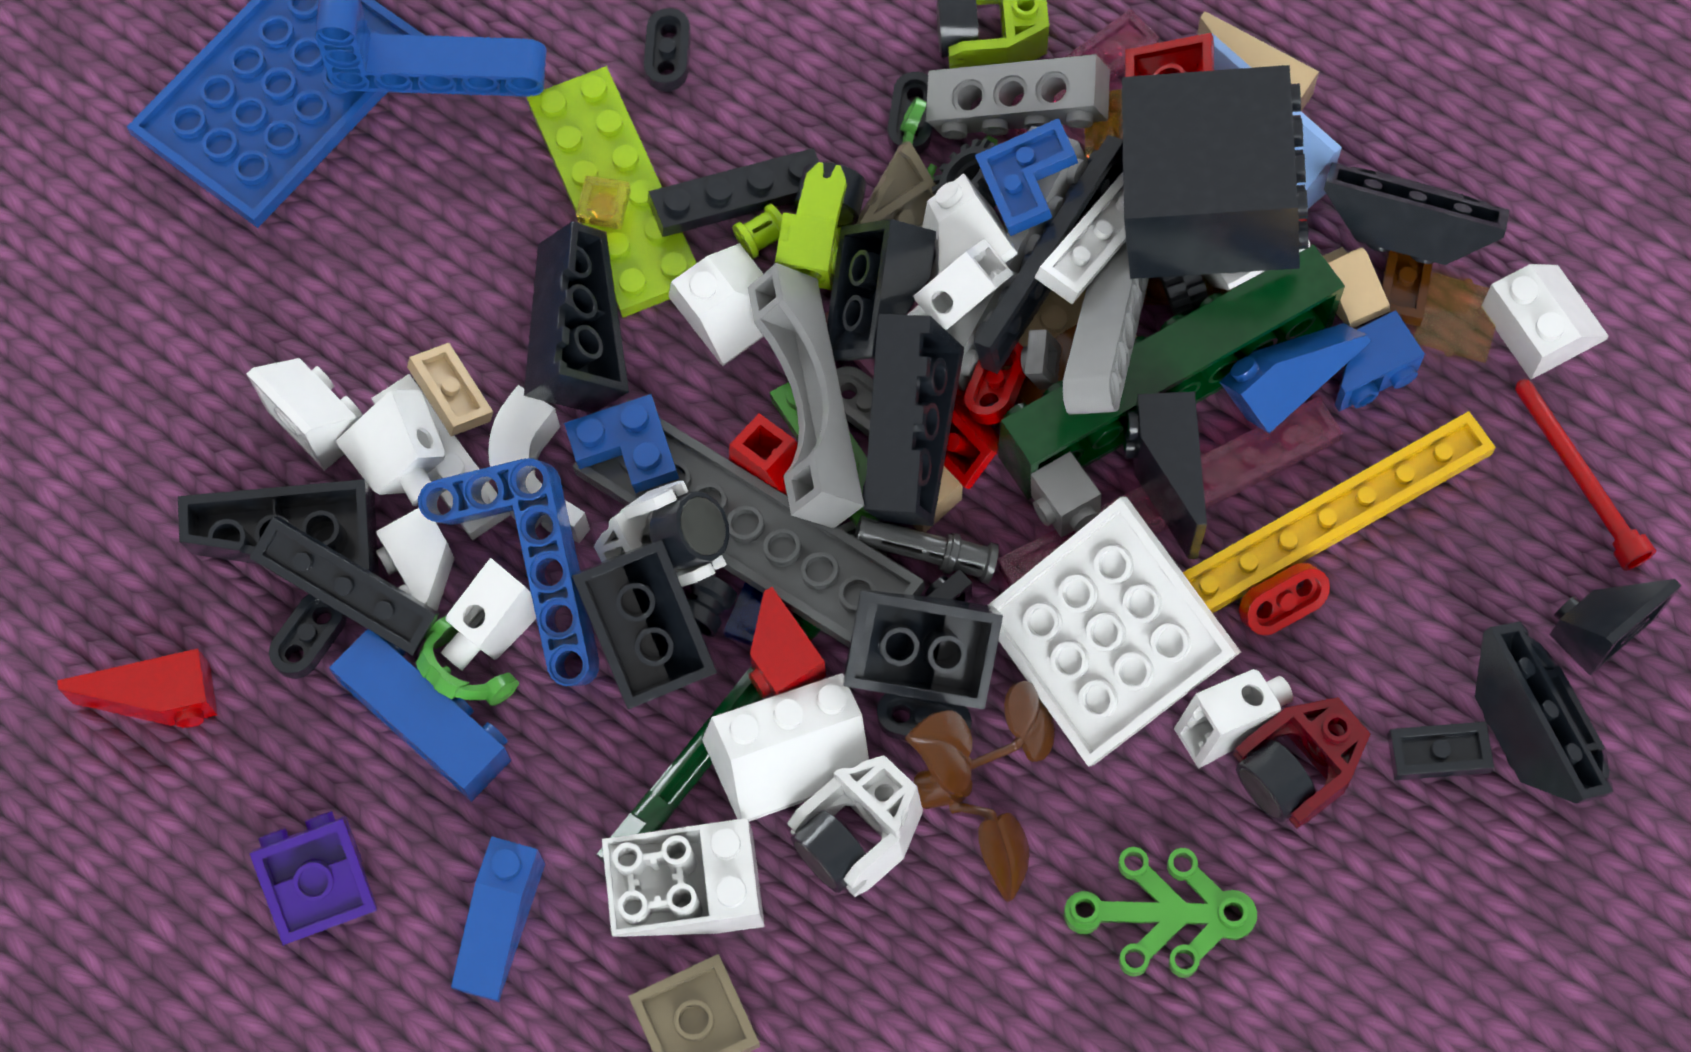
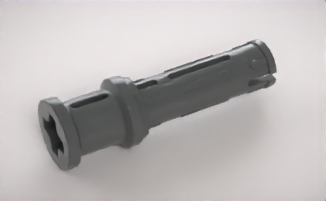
M864 515L860 516L854 538L871 548L937 564L938 570H942V573L948 575L960 569L964 574L979 577L980 583L989 584L992 579L999 553V545L997 543L990 542L986 546L961 539L960 534L954 532L942 537L867 518Z

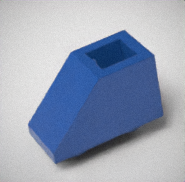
M1396 310L1357 329L1367 334L1371 342L1345 365L1334 404L1339 412L1352 405L1355 408H1361L1376 399L1379 395L1378 392L1392 385L1395 389L1402 388L1418 376V370L1425 353Z

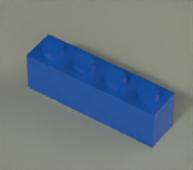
M367 629L329 669L338 683L472 802L511 762L504 747L508 740L489 722L481 727L473 720L470 715L474 710L464 699L458 697L450 699L436 691L434 686L426 678L422 677L417 666L414 667L403 657L407 653L406 651Z

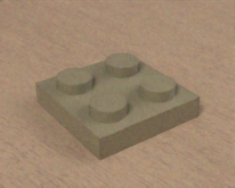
M719 954L628 996L653 1052H751L761 1047Z

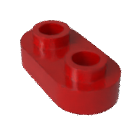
M1019 342L1002 366V368L1005 366L1011 367L1007 370H1000L998 374L983 369L980 360H978L964 396L968 412L977 423L984 425L999 423L1005 413L1014 407L1026 377L1021 367L1023 346ZM990 403H995L992 406L986 407Z
M1295 564L1250 589L1240 602V619L1248 628L1259 635L1274 634L1319 609L1328 598L1330 592L1329 579L1324 572L1312 564ZM1304 580L1301 588L1296 590L1297 584ZM1264 602L1263 608L1257 612L1259 606Z

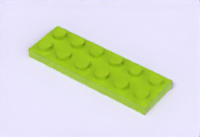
M607 66L544 89L538 95L526 96L529 108L580 223L607 233L616 303L622 318L670 300L668 295L671 281L697 263L683 232L662 237L648 203V191L662 188Z

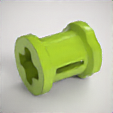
M773 204L765 206L764 213L745 224L738 222L732 226L738 243L741 244L752 260L759 256L760 250L779 240L782 215Z

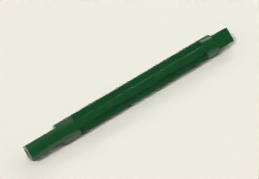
M795 613L792 614L810 641L821 631ZM752 666L610 838L654 832L662 828L677 806L712 764L702 741L711 718L765 699L757 692L748 676L753 671ZM602 847L597 853V857L604 863Z

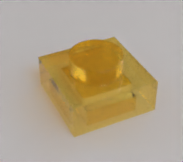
M586 175L576 211L578 223L622 229L631 193L630 183Z

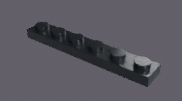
M1108 135L1099 150H1094L1087 161L1086 170L1078 182L1073 183L1068 188L1064 204L1056 216L1046 222L1040 241L1033 251H1029L1024 256L1016 278L1010 286H1006L1000 293L997 307L988 321L982 322L978 327L974 338V345L983 369L996 374L999 373L1051 292V289L1034 277L1045 260L1123 173V139Z

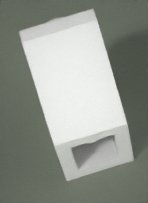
M418 508L376 531L383 545L382 548L376 550V553L389 575L398 571L405 583L398 587L399 589L437 611L454 556L436 522L426 519Z

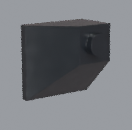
M1676 579L1593 590L1581 601L1576 596H1573L1554 614L1559 621L1549 635L1589 675H1592L1652 623L1682 585Z

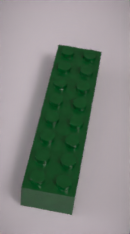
M1312 244L1309 249L1299 252L1300 269L1264 271L1224 295L1221 292L1210 295L1199 305L1197 310L1185 317L1182 314L1171 317L1161 326L1160 331L1146 339L1144 336L1136 337L1118 411L1069 415L1063 400V380L1051 385L1043 393V397L1029 405L1023 402L1008 410L1001 420L998 457L1026 499L1032 498L1031 474L1063 455L1071 452L1081 467L1085 468L1124 445V431H1127V412L1135 411L1138 394L1195 392L1197 404L1223 389L1220 381L1230 373L1232 366L1237 361L1248 357L1253 351L1330 328L1333 324L1345 285L1316 246Z

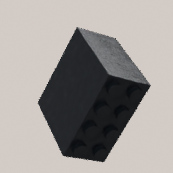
M1290 65L1122 77L1124 224L1130 279L1300 269L1299 249H1309L1308 223L1307 221H1299V219H1308V201L1305 185H1297V183L1306 182L1305 154H1303V149L1295 150V147L1303 146V122L1301 115H1293V112L1301 111L1300 83L1291 84Z

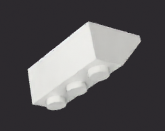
M843 673L711 718L702 741L737 819L748 818L750 822L806 802L835 777L834 772L837 769L843 767L855 768L861 762L869 760L862 713L850 688L842 684Z

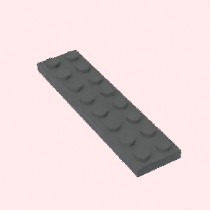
M661 418L660 421L679 479L635 493L623 455L580 470L577 463L572 466L578 477L624 506L629 505L650 490L676 481H684L689 491L685 494L694 491L709 494L720 504L729 523L730 538L727 549L722 554L727 565L722 568L763 594L765 590L773 587L790 611L847 647H850L860 590L920 596L925 589L923 579L840 528L835 527L833 529L792 516L788 497Z

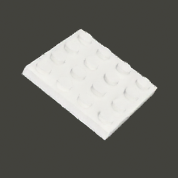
M1127 497L1118 498L988 604V606H993L1003 615L998 641L1025 679L1034 685L1038 697L1088 767L1098 763L1241 653Z

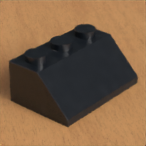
M662 539L619 554L573 574V580L627 709L717 673Z

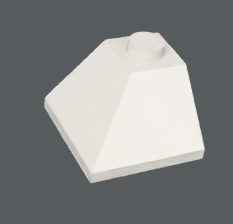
M962 174L952 182L944 184L937 191L936 195L927 201L922 227L936 231L934 246L936 257L931 267V275L928 282L934 279L965 251L983 239L989 243L1004 263L1018 254L994 209L965 174ZM947 293L948 298L951 301H953L951 296Z
M740 243L706 256L671 281L668 295L722 366L764 337L754 324L748 287L762 276L763 273Z

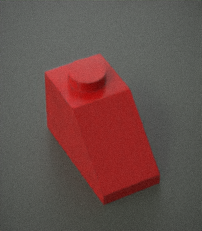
M955 402L944 466L964 488L971 489L996 455L999 435L990 425L974 421L967 407Z
M773 587L765 590L750 651L753 671L748 674L753 686L762 698L768 695L773 697L820 681L826 677L825 661Z

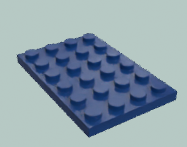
M251 0L126 126L131 136L257 228L387 93L343 90L330 82L315 37L319 0ZM360 0L370 34L424 35L375 0Z

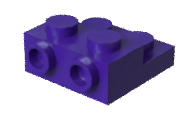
M333 811L304 821L307 830L292 836L288 835L286 828L258 838L261 847L249 853L282 945L348 922L378 909L361 864L360 852L346 816L335 819Z

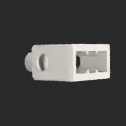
M983 239L965 251L913 296L918 306L907 315L931 316L947 330L1014 274L989 243ZM947 293L951 296L953 301H951L948 298Z
M390 390L336 440L339 448L374 492L379 495L406 493L413 506H418V496L421 489L431 482L427 474L442 462L445 457V450L420 390Z
M490 558L447 614L445 620L459 632L442 650L441 654L462 671L480 650L494 660L499 658L536 619L531 591Z
M1252 669L1195 694L1174 727V730L1199 769L1233 751L1249 735L1278 714L1282 706L1292 702L1293 693L1288 682L1283 677L1277 676L1266 682L1258 670Z

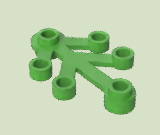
M1129 847L1120 855L1118 862L1119 871L1125 878L1135 880L1156 902L1101 901L1095 894L1081 891L1073 894L1067 900L1064 909V920L1067 926L1079 934L1094 932L1102 922L1156 923L1157 925L1137 944H1129L1121 951L1119 966L1125 974L1133 977L1142 975L1147 970L1150 959L1186 924L1207 926L1189 945H1179L1171 952L1168 960L1169 968L1174 975L1181 978L1192 976L1196 972L1200 960L1222 938L1231 940L1241 939L1253 930L1257 921V909L1252 899L1245 893L1237 890L1222 891L1198 867L1196 855L1187 848H1179L1171 853L1167 862V870L1174 879L1179 881L1185 880L1206 904L1186 903L1148 865L1149 859L1145 851L1138 847ZM1129 856L1138 857L1142 862V868L1136 871L1129 870L1125 866L1124 860ZM1184 857L1191 863V869L1186 872L1178 871L1173 861L1176 858ZM1080 903H1088L1092 906L1094 913L1088 918H1083L1076 913L1075 907ZM1228 906L1237 907L1241 912V919L1238 921L1228 920L1224 915V909ZM1131 952H1136L1142 956L1143 965L1138 968H1132L1126 963L1125 956ZM1182 953L1188 954L1193 960V966L1189 969H1182L1177 966L1175 957Z

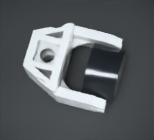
M676 481L650 490L624 507L620 513L610 519L609 528L600 535L594 548L602 562L622 554L624 551L628 552L662 539L679 582L683 587L701 581L715 574L714 570L727 565L722 556L727 549L730 538L726 514L717 500L709 494L698 491L685 494L689 491L684 481Z
M885 755L863 761L855 768L843 767L837 769L834 772L835 777L801 805L787 823L792 829L790 831L793 835L791 841L795 850L811 871L828 888L836 893H840L846 887L856 897L868 891L902 861L923 813L917 786ZM844 806H850L882 837V840L867 854L846 827L834 817Z

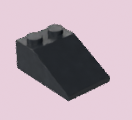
M894 219L841 227L827 321L835 362L875 359L878 314L907 315L915 302L913 296L925 286L931 275V267L936 257L934 247L936 239L935 230Z
M1195 392L1138 394L1135 411L1127 412V431H1124L1123 438L1125 459L1133 458L1135 477L1187 558L1198 559L1207 526Z
M860 590L842 684L847 687L985 709L1003 615L996 608L988 605L947 598Z

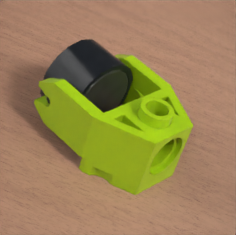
M936 0L941 58L949 57V68L1033 61L1047 54L1049 35L1047 0ZM999 4L1002 30L1001 39L979 40L977 5Z
M815 162L805 166L794 203L797 213L783 212L775 264L778 263L814 277L818 280L819 288L832 290L840 229L843 226L854 225L858 222L867 187L864 177L855 170L840 164Z

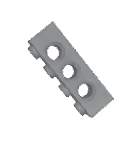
M1094 54L932 70L928 73L926 121L941 136L948 139H962L967 137V133L975 132L999 136L1007 134L1009 129L1024 128L1029 131L1031 126L1039 127L1058 118L1062 125L1066 124L1073 128H1088L1093 125V122L1108 121L1110 69ZM1066 89L1064 97L1053 103L1055 95L1059 91ZM1024 93L1022 100L1017 105L1011 106L1014 98ZM982 97L981 103L975 109L970 110L972 103Z

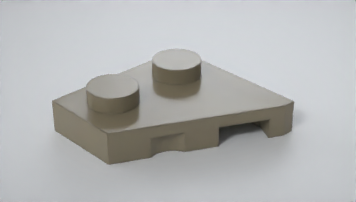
M910 141L904 142L898 147L859 215L856 224L894 219L920 227L923 226L927 201L934 196L932 187L936 186V184L933 182L934 180Z

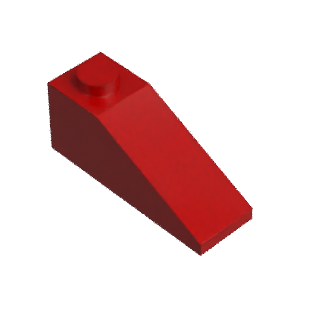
M198 648L57 680L58 690L72 704L164 725L189 728L202 724L204 718L218 716L210 663Z

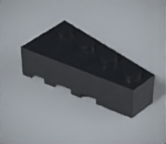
M572 221L538 244L524 396L595 413L629 393L607 233Z
M365 479L178 496L179 542L193 555L258 564L250 559V556L272 517L278 516L379 576L378 555L376 553L378 548L375 493Z

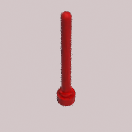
M1527 379L1518 381L1515 386L1517 395L1614 538L1612 545L1615 551L1613 555L1622 569L1628 571L1649 560L1657 550L1647 535H1640L1637 529H1630L1533 383Z

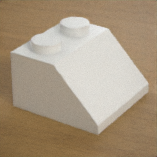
M1529 264L1491 284L1481 306L1482 311L1530 380L1602 343L1608 338V334L1558 265Z
M300 358L254 367L246 373L268 413L324 471L344 455L336 440L360 419L363 414L350 398L344 396L340 400L331 391L334 388V384L318 366L310 370Z

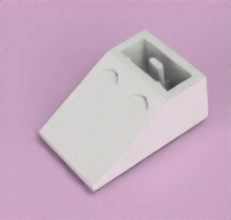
M748 818L602 839L611 933L613 937L719 934L765 927L754 837Z

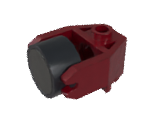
M1339 697L1285 707L1235 748L1236 752L1233 756L1239 762L1236 772L1247 793L1269 817L1280 823L1289 818L1293 826L1298 829L1344 794L1371 733ZM1285 735L1289 736L1326 779L1323 788L1316 792L1306 770L1284 746L1274 741L1276 738Z

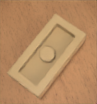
M450 343L409 357L408 370L451 437L491 422L493 410Z

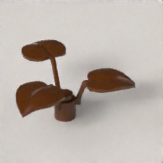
M1028 681L1013 684L1005 696V718L1011 733L1015 736V739L1008 745L972 760L969 757L973 747L970 729L961 715L951 710L937 712L928 716L905 737V740L921 755L929 769L919 771L915 775L913 782L917 786L922 808L931 809L949 805L952 814L964 812L979 815L986 819L978 828L980 850L985 864L1005 902L1015 898L1027 873L1030 855L1025 832L1012 814L1002 813L997 817L993 809L966 804L963 801L972 792V769L1017 751L1021 746L1026 757L1031 762L1045 759L1052 750L1055 738L1053 717L1038 697L1034 685Z

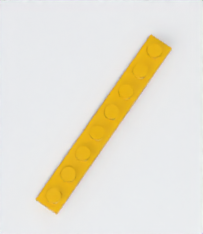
M1470 411L1184 571L1183 574L1210 611L1214 613L1241 598L1260 583L1295 564L1308 560L1491 456L1496 447Z

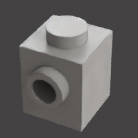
M1071 452L1031 474V496L1035 500L1033 502L1034 509L1045 526L1052 524L1061 537L1072 531L1078 532L1101 513V493Z

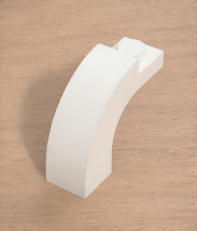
M518 385L506 399L494 420L488 449L490 467L520 459L532 458L538 460L543 448L560 428L555 408L542 400L524 396V388ZM535 470L531 471L526 478V488L532 494L537 492L542 486L535 477ZM565 500L573 540L580 543L590 530L585 512ZM510 511V514L515 519L514 511ZM548 514L541 516L537 520L535 529L541 522L544 528L551 533L553 529L551 517Z

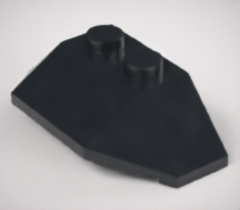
M1332 162L1324 186V191L1356 241L1365 243L1376 251L1387 252L1391 250L1409 255L1415 261L1424 264L1435 262L1447 265L1504 238L1510 211L1508 209L1498 206L1493 207L1485 201L1379 171L1359 167H1346L1345 165Z
M1521 621L1489 627L1483 632L1474 697L1483 712L1485 721L1491 727L1501 745L1508 764L1516 773L1519 781L1575 804L1605 797L1614 792L1612 782L1609 780L1610 769L1606 748L1560 665L1539 642L1528 636V629Z

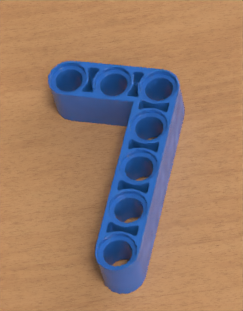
M319 0L315 37L330 82L340 89L369 92L535 96L544 90L547 49L541 42L523 38L370 34L360 0Z
M527 458L427 483L421 489L418 496V507L421 514L433 522L455 525L514 511L549 675L557 684L562 686H584L591 683L597 677L599 671V657L591 620L572 577L574 573L580 571L561 479L557 470L550 464ZM539 469L543 475V484L537 492L531 494L526 488V478L531 471ZM494 480L498 486V494L493 502L486 504L481 497V490L486 482ZM448 490L452 494L453 505L448 513L442 515L437 508V501L439 496ZM548 514L552 519L553 529L547 538L541 540L536 534L535 525L541 516ZM557 560L563 568V575L557 584L551 586L545 578V570L550 562ZM567 606L573 615V622L568 630L561 632L555 624V615L561 607ZM576 652L583 662L582 671L575 678L570 677L566 673L564 664L568 655Z

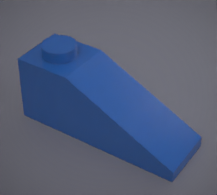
M1342 323L1253 351L1248 357L1237 361L1232 366L1230 373L1220 381V384L1247 421L1270 433L1363 350L1371 340L1367 334Z
M491 836L475 882L452 980V989L499 1002L545 867V862L538 849Z

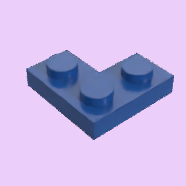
M1059 118L975 155L1010 237L1053 218L1037 181L1078 163L1074 149Z
M652 394L564 423L579 470L623 455L635 493L679 479Z

